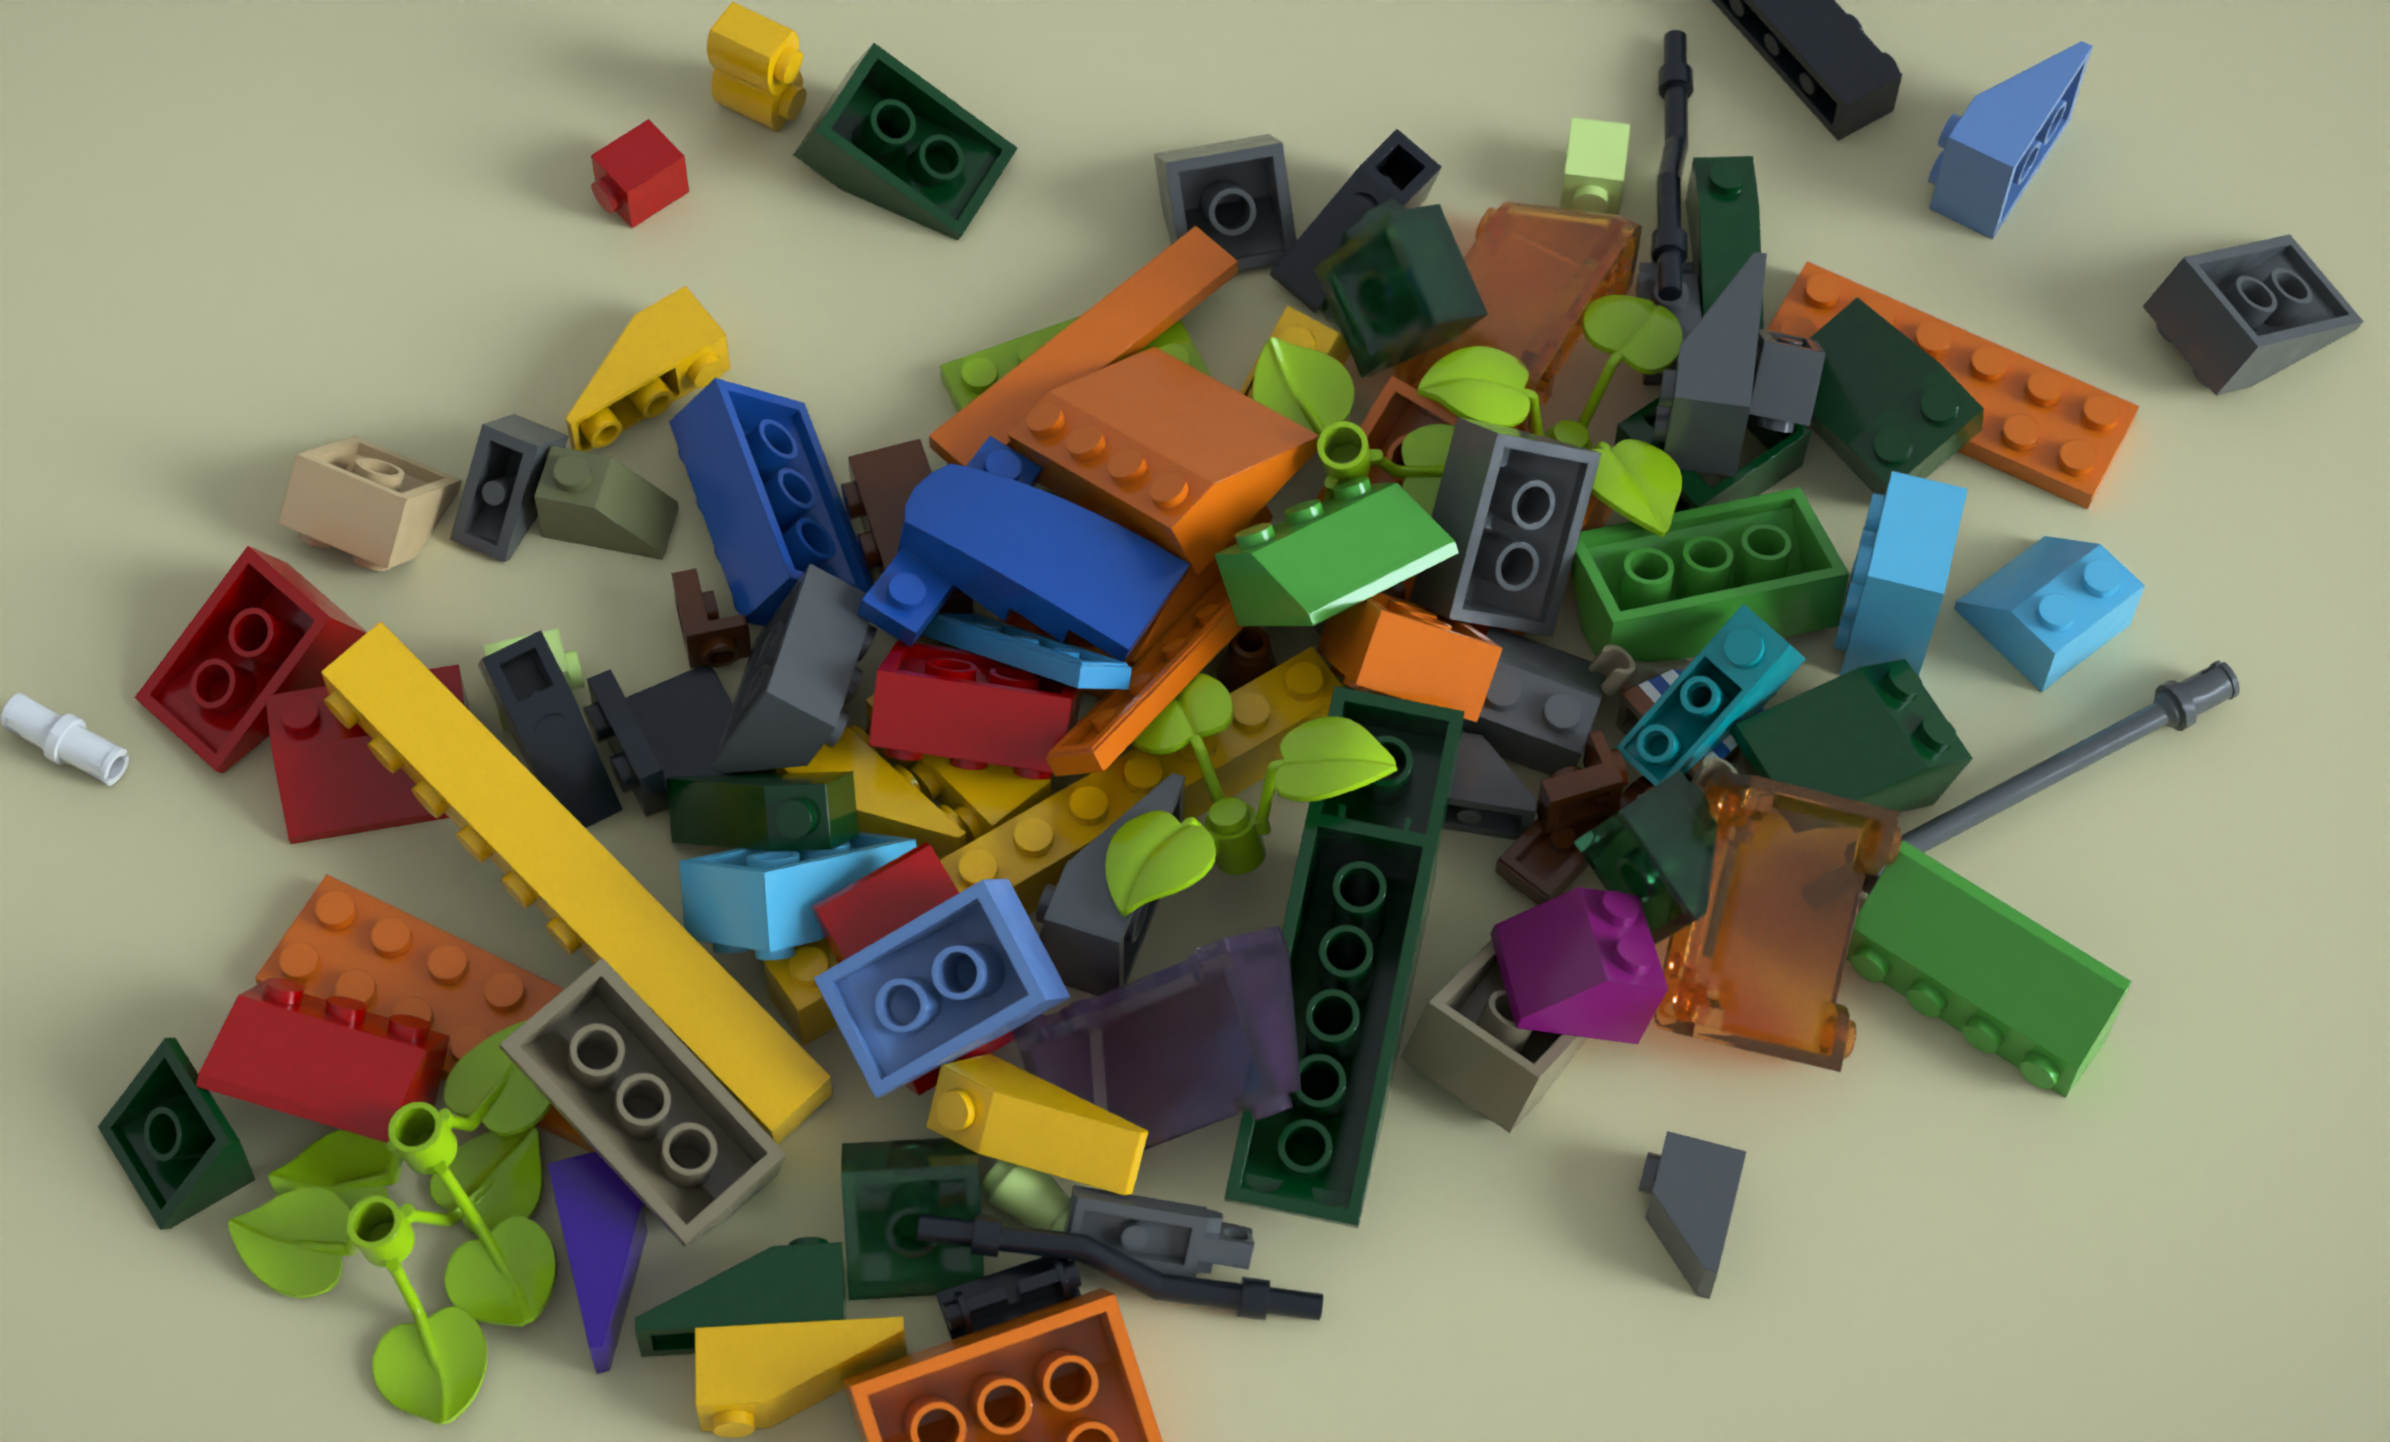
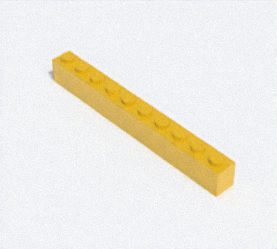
M381 621L321 671L329 693L324 702L333 715L348 729L357 723L373 739L367 744L373 755L389 772L394 774L401 768L416 783L411 791L432 816L438 819L443 813L447 814L461 829L455 834L456 838L476 861L482 864L490 858L505 874L500 879L501 884L520 906L527 909L534 903L547 916L550 921L545 925V928L564 951L572 955L579 949L593 964L603 957L778 1145L833 1095L831 1076Z
M1313 647L1306 649L1230 693L1234 708L1232 723L1220 733L1201 737L1208 751L1224 798L1232 797L1265 778L1268 764L1274 760L1283 759L1280 744L1282 739L1291 730L1308 721L1328 717L1334 686L1345 687ZM1191 743L1179 751L1164 755L1150 754L1134 748L1115 759L1104 772L1090 773L942 858L940 861L959 893L983 879H1009L1027 915L1037 910L1046 885L1052 884L1057 886L1065 864L1172 773L1185 776L1184 820L1188 817L1196 818L1205 813L1213 805V801ZM826 937L820 941L795 946V956L764 961L769 998L802 1046L838 1026L814 980V977L838 964Z

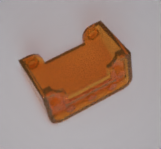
M1505 201L1498 209L1488 208L1478 225L1475 235L1476 242L1413 335L1404 334L1396 343L1389 360V367L1395 369L1394 376L1418 390L1424 375L1444 356L1466 347H1492L1509 353L1517 359L1518 363L1529 372L1525 388L1533 390L1538 394L1539 405L1541 403L1547 404L1552 396L1554 378L1583 335L1581 323L1588 306L1596 299L1604 296L1626 295L1633 285L1642 226L1615 214ZM1529 413L1522 423L1512 428L1532 433Z
M1724 772L1714 774L1704 790L1664 958L1662 970L1668 990L1654 1014L1656 1026L1661 1030L1841 1072L1843 1059L1848 1058L1853 1050L1857 1029L1855 1022L1850 1020L1848 1008L1843 1004L1836 1003L1865 875L1878 874L1885 864L1891 865L1895 861L1901 845V830L1897 827L1900 811L1756 775Z

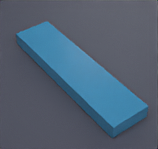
M938 612L923 633L925 637L1078 689L1129 690L1132 667L1128 666V663L1065 642L1062 643L1059 640L977 613Z

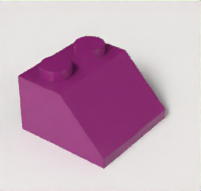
M1577 887L1495 924L1490 933L1516 1028L1638 1044L1668 990L1639 895Z

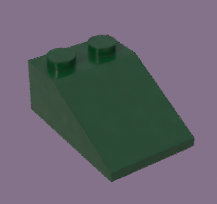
M873 43L849 69L793 155L839 189L958 240L962 237L1018 148L880 46Z
M1858 297L1809 338L1817 340L1826 352L1810 427L1873 493L1886 494L1892 471L1926 479L1982 430L1984 408L1938 361Z
M1906 659L1854 669L1736 723L1730 730L1732 737L1795 833L1934 805L1973 759L1957 736L1954 727L1944 717L1923 686L1920 677L1913 671Z

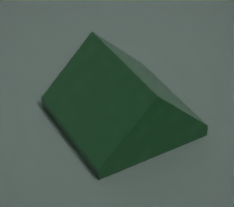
M175 1037L164 1038L98 1125L100 1132L160 1230L173 1228L256 1180L239 1138L209 1090L196 1087L198 1073Z

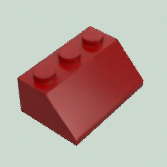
M898 640L877 669L869 746L885 748L887 756L900 760H920L924 758V754L948 757L949 764L961 769L983 770L988 767V764L1014 767L1013 773L1023 778L1049 779L1052 777L1053 771L1045 757L1077 724L1084 689H1078L966 650L914 643L910 647Z
M459 664L428 669L469 710ZM326 686L265 696L271 751L290 844L449 818L446 813H443L438 819L432 816L411 791L416 783L401 768L393 774L377 760L367 746L373 739L357 723L348 729L333 715L324 702V699L329 695Z
M268 978L237 996L198 1074L196 1087L387 1143L390 1141L388 1135L390 1120L401 1107L413 1102H425L435 1107L450 1036L429 1030L430 1023L419 1017L395 1014L387 1018L367 1012V1005L360 1000L343 996H331L325 1000L305 994V987L298 982L282 978Z

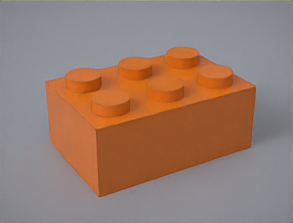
M1380 592L1328 618L1316 651L1332 664L1331 671L1334 675L1344 678L1343 684L1358 691L1465 711L1464 719L1477 722L1503 648L1466 622L1447 619L1414 602Z

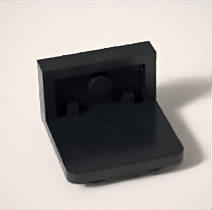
M699 666L626 698L611 669L587 679L592 704L583 707V711L589 728L598 743L604 740L607 741L614 755L609 757V762L623 793L633 791L646 817L669 808L666 779L669 777L741 775L753 772L745 771L722 774L711 768L733 705L713 668Z

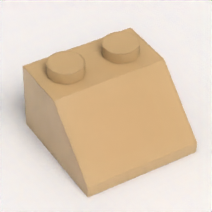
M353 436L296 454L278 524L299 532V540L310 546L323 549L335 547L352 554L353 562L363 568L381 572L388 571L389 568L417 557L458 494L462 480Z

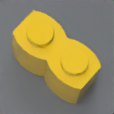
M732 1L710 28L708 34L707 56L710 64L714 67L711 83L713 98L717 103L778 132L787 120L792 121L800 114L806 101L807 92L803 88V78L800 71L803 53L799 51L798 35L794 30Z

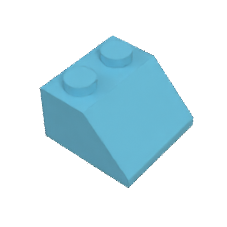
M2044 536L1956 601L1954 609L2042 692L2130 626L2145 585L2101 544Z

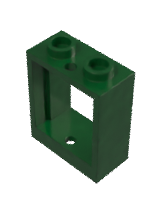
M1660 396L1618 424L1614 446L1625 439H1636L1663 450L1664 443L1652 441L1656 409ZM1749 414L1746 428L1768 451L1738 470L1736 477L1729 476L1713 488L1696 472L1680 470L1682 489L1674 513L1759 496L1803 466L1811 431L1806 425L1796 423L1792 433L1765 429L1756 425L1758 416Z

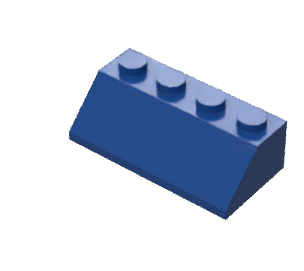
M714 378L669 421L678 446L679 457L685 465L694 489L697 506L703 514L713 541L715 555L721 563L732 593L736 611L739 615H746L748 623L765 626L809 564L867 593L874 583L869 570L865 568L859 543L805 403Z

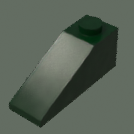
M1753 156L1693 157L1685 201L1692 260L1695 266V274H1698L1701 318L1707 313L1754 252L1761 253L1759 199ZM1763 296L1759 329H1764Z
M853 771L674 776L666 779L672 843L764 851L830 850L858 836Z
M802 1237L791 1241L789 1245L772 1246L635 1318V1333L641 1357L695 1354V1328L847 1320L845 1264L842 1242L829 1243L827 1240L819 1237Z

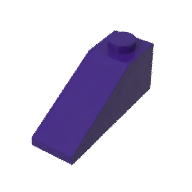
M591 1152L550 1162L547 1165L588 1345L596 1374L610 1371L648 1229L643 1212V1207H646V1205L596 1152Z

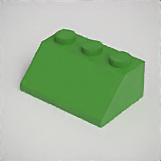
M1361 476L1335 485L1332 488L1334 497L1321 502L1319 499H1314L1289 507L1284 511L1286 520L1274 526L1271 523H1262L1235 534L1237 544L1214 555L1238 626H1314L1458 554L1456 543L1398 483L1371 484L1368 476Z

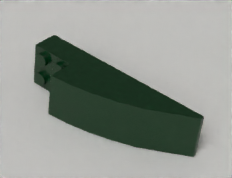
M1334 686L1328 717H1343L1362 725L1394 757L1397 771L1353 791L1328 799L1309 802L1224 1201L1359 1228L1435 884L1437 856L1463 735L1465 711Z

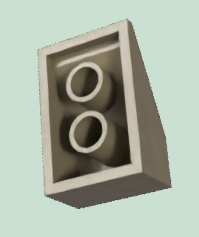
M1491 939L1427 1003L1400 1058L1422 1072L1429 1080L1438 1083L1473 1107L1484 1118L1493 1121L1510 1133L1541 1100L1587 1038L1516 1028Z

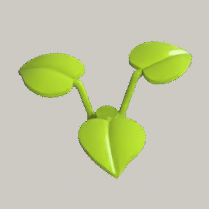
M1628 295L1604 296L1596 299L1588 306L1581 323L1583 334L1593 347L1611 354V356L1607 360L1578 422L1573 420L1559 421L1556 425L1548 428L1545 434H1543L1538 394L1533 390L1525 388L1529 377L1528 369L1522 361L1509 353L1485 346L1466 347L1444 356L1424 375L1419 384L1417 395L1437 401L1460 418L1512 428L1522 423L1529 413L1532 434L1601 453L1591 493L1601 502L1633 523L1662 538L1667 535L1682 489V475L1676 462L1660 448L1636 439L1622 440L1613 448L1608 443L1600 441L1592 448V441L1587 430L1614 372L1622 360L1639 373L1653 375L1664 371L1677 359L1680 345L1683 342V332L1678 319L1665 307L1656 306L1647 299Z
M1270 337L1261 351L1255 369L1253 400L1320 435L1317 442V450L1323 471L1327 476L1324 481V501L1334 497L1332 488L1335 485L1352 478L1366 476L1371 466L1376 465L1393 477L1405 478L1402 488L1432 517L1455 426L1430 424L1410 432L1403 440L1401 449L1405 466L1397 465L1384 457L1380 449H1370L1365 432L1358 425L1346 421L1352 412L1355 399V388L1348 370L1335 358L1323 352L1296 346L1276 337ZM1270 626V627H1294V626Z
M1199 673L1142 731L1132 744L1140 751L1164 755L1179 751L1191 743L1213 805L1210 807L1205 819V827L1195 817H1188L1180 823L1172 814L1157 810L1139 815L1126 822L1117 830L1109 843L1105 861L1106 880L1117 910L1123 917H1126L1148 902L1182 891L1203 878L1210 871L1214 862H1216L1217 867L1221 871L1230 875H1242L1257 869L1266 858L1267 852L1262 835H1267L1271 832L1269 815L1275 788L1281 797L1291 801L1312 802L1328 799L1364 787L1397 771L1394 757L1368 730L1350 719L1329 716L1308 721L1291 730L1282 739L1280 751L1283 759L1274 760L1268 764L1256 815L1252 806L1245 803L1242 799L1237 797L1224 798L1208 751L1201 737L1220 733L1230 726L1234 714L1233 702L1228 690L1220 681L1207 674Z
M526 1021L514 1024L490 1036L471 1049L455 1064L448 1075L444 1088V1101L448 1108H443L438 1112L434 1106L425 1102L409 1103L401 1107L391 1118L388 1127L390 1141L387 1144L340 1129L316 1140L292 1161L268 1174L270 1184L278 1196L297 1188L321 1187L337 1193L350 1210L360 1200L369 1196L389 1198L385 1186L394 1185L399 1182L403 1159L416 1173L424 1175L437 1174L479 1237V1239L468 1241L459 1246L448 1261L444 1281L450 1300L456 1307L466 1310L477 1322L523 1327L535 1321L546 1308L553 1295L557 1279V1257L553 1243L539 1224L522 1215L506 1218L490 1232L452 1174L449 1166L454 1160L458 1148L456 1136L451 1128L471 1132L483 1122L492 1133L500 1136H510L533 1127L550 1110L552 1104L499 1048L500 1043Z
M535 1126L510 1136H500L489 1131L458 1146L456 1156L449 1169L490 1232L508 1217L522 1215L529 1219L532 1218L540 1204L543 1192L541 1140ZM437 1174L432 1175L429 1185L430 1194L441 1208L449 1211L448 1213L418 1210L410 1203L403 1204L399 1209L391 1199L384 1196L366 1197L356 1203L350 1210L343 1199L329 1189L303 1187L280 1194L255 1210L233 1217L228 1221L232 1240L244 1263L266 1286L287 1297L304 1299L316 1297L330 1291L340 1280L343 1268L342 1256H353L358 1249L371 1264L386 1267L409 1307L415 1323L397 1325L384 1334L379 1341L372 1360L373 1377L379 1391L397 1409L436 1425L454 1421L473 1402L484 1380L488 1361L487 1342L483 1330L474 1317L463 1308L456 1306L441 1309L427 1318L426 1312L401 1264L411 1253L414 1246L415 1234L411 1226L413 1222L451 1227L462 1219L466 1228L473 1235L477 1236Z

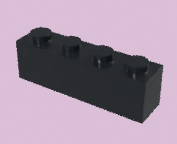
M1712 0L1837 141L1894 111L1902 74L1895 60L1889 54L1881 52L1864 33L1860 22L1852 14L1846 13L1835 0Z

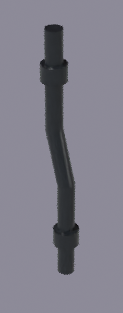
M1671 30L1664 35V65L1658 71L1659 95L1664 99L1665 144L1657 177V229L1651 236L1652 260L1658 264V296L1664 301H1675L1682 296V263L1688 257L1687 233L1681 228V179L1688 150V98L1693 93V69L1687 64V35L1681 30Z
M920 1213L917 1241L971 1247L970 1254L997 1258L998 1252L1004 1251L1075 1260L1154 1300L1237 1310V1317L1265 1320L1267 1314L1312 1320L1321 1319L1323 1307L1322 1293L1270 1287V1280L1242 1277L1241 1283L1164 1274L1086 1234L1002 1224L1003 1217L975 1214L974 1220Z

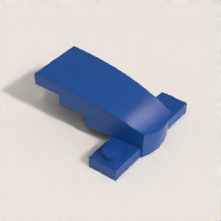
M989 436L967 466L950 463L930 473L913 489L904 509L897 555L861 600L857 614L912 647L955 589L958 588L1004 622L1014 610L1062 643L1071 632H1074L1113 658L1124 662L1184 580L1190 564L1103 516L1056 495L1035 488L1034 486L1039 480L1043 467Z

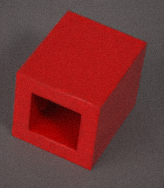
M649 119L591 155L595 177L591 188L595 198L606 212L612 214L616 211L631 228L639 225L689 192L685 156Z

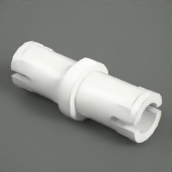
M22 693L14 695L7 702L1 713L0 720L4 729L40 747L44 752V756L57 765L64 763L73 765L109 786L115 784L126 771L129 764V755L126 754L127 750L86 729L85 721L74 714L62 716Z

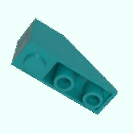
M1743 603L1615 748L1619 749L1623 758L1655 787L1664 792L1731 735L1730 730L1736 723L1752 717L1762 709L1806 658Z

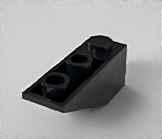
M1396 129L1358 167L1272 269L1270 276L1312 312L1316 313L1427 199L1442 166Z
M540 630L482 658L478 667L531 774L585 828L622 811V806L575 698L542 631Z

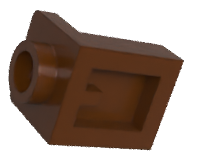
M696 568L671 573L676 609L690 669L699 666L720 668L731 665L738 659L748 658L752 650L746 615H736L720 619L714 590L701 591Z
M1602 730L1590 732L1587 735L1583 757L1585 768L1582 769L1578 766L1566 767L1556 771L1548 779L1541 781L1536 814L1545 834L1618 813L1622 788L1628 785V772L1621 752L1617 748L1610 750Z

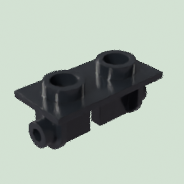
M1041 1257L937 1292L935 1295L951 1340L1079 1296L1081 1295L1079 1287L1082 1286L1073 1260Z

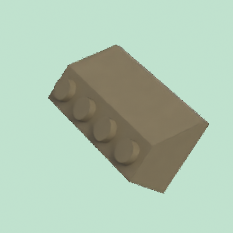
M603 957L499 1045L502 1052L684 1247L730 1218L778 1175L787 1155Z

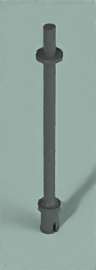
M2217 660L2209 667L2179 683L2169 680L2156 688L2154 701L2149 706L1871 851L1865 844L1859 841L1849 844L1845 852L1846 865L1802 888L1806 903L1813 910H1817L1858 887H1861L1869 895L1893 852L1902 840L1925 853L2163 726H2168L2178 731L2187 729L2196 723L2197 716L2239 695L2240 687L2235 673L2227 663H2221L2220 660Z

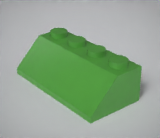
M1800 487L1675 512L1669 531L1664 538L1632 521L1581 531L1571 566L1582 632L1595 657L1606 645L1613 644L1625 649L1634 660L1641 661L1675 660L1697 656L1743 603L1783 638L1836 627L1839 625L1849 578L1847 568Z
M1904 840L1900 842L1851 925L1841 956L1848 960L1852 967L1864 978L1873 982H1883L1905 996L1910 1005L1921 1014L1932 1018H1940L1962 1032L1965 1039L1978 1050L1997 1054L2019 1068L2022 1075L2032 1084L2043 1089H2052L2065 1098L2105 1043L2132 983L2129 979Z

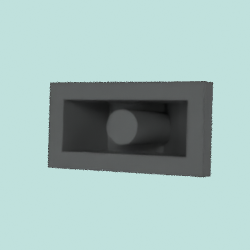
M1759 329L1751 408L1749 412L1751 415L1758 416L1757 426L1786 433L1793 432L1795 423L1810 426L1826 352L1817 340Z
M516 414L482 424L450 540L503 562L510 560L538 516L534 495L551 445L565 448L569 436Z
M1463 730L1443 829L1517 840L1531 824H1534L1538 800L1482 735L1466 733Z
M1667 1131L1661 1155L1651 1152L1647 1154L1638 1191L1651 1194L1645 1218L1696 1296L1710 1299L1747 1151Z

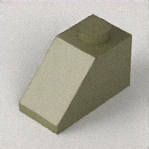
M552 445L534 495L542 537L663 560L679 509L676 500L615 458Z

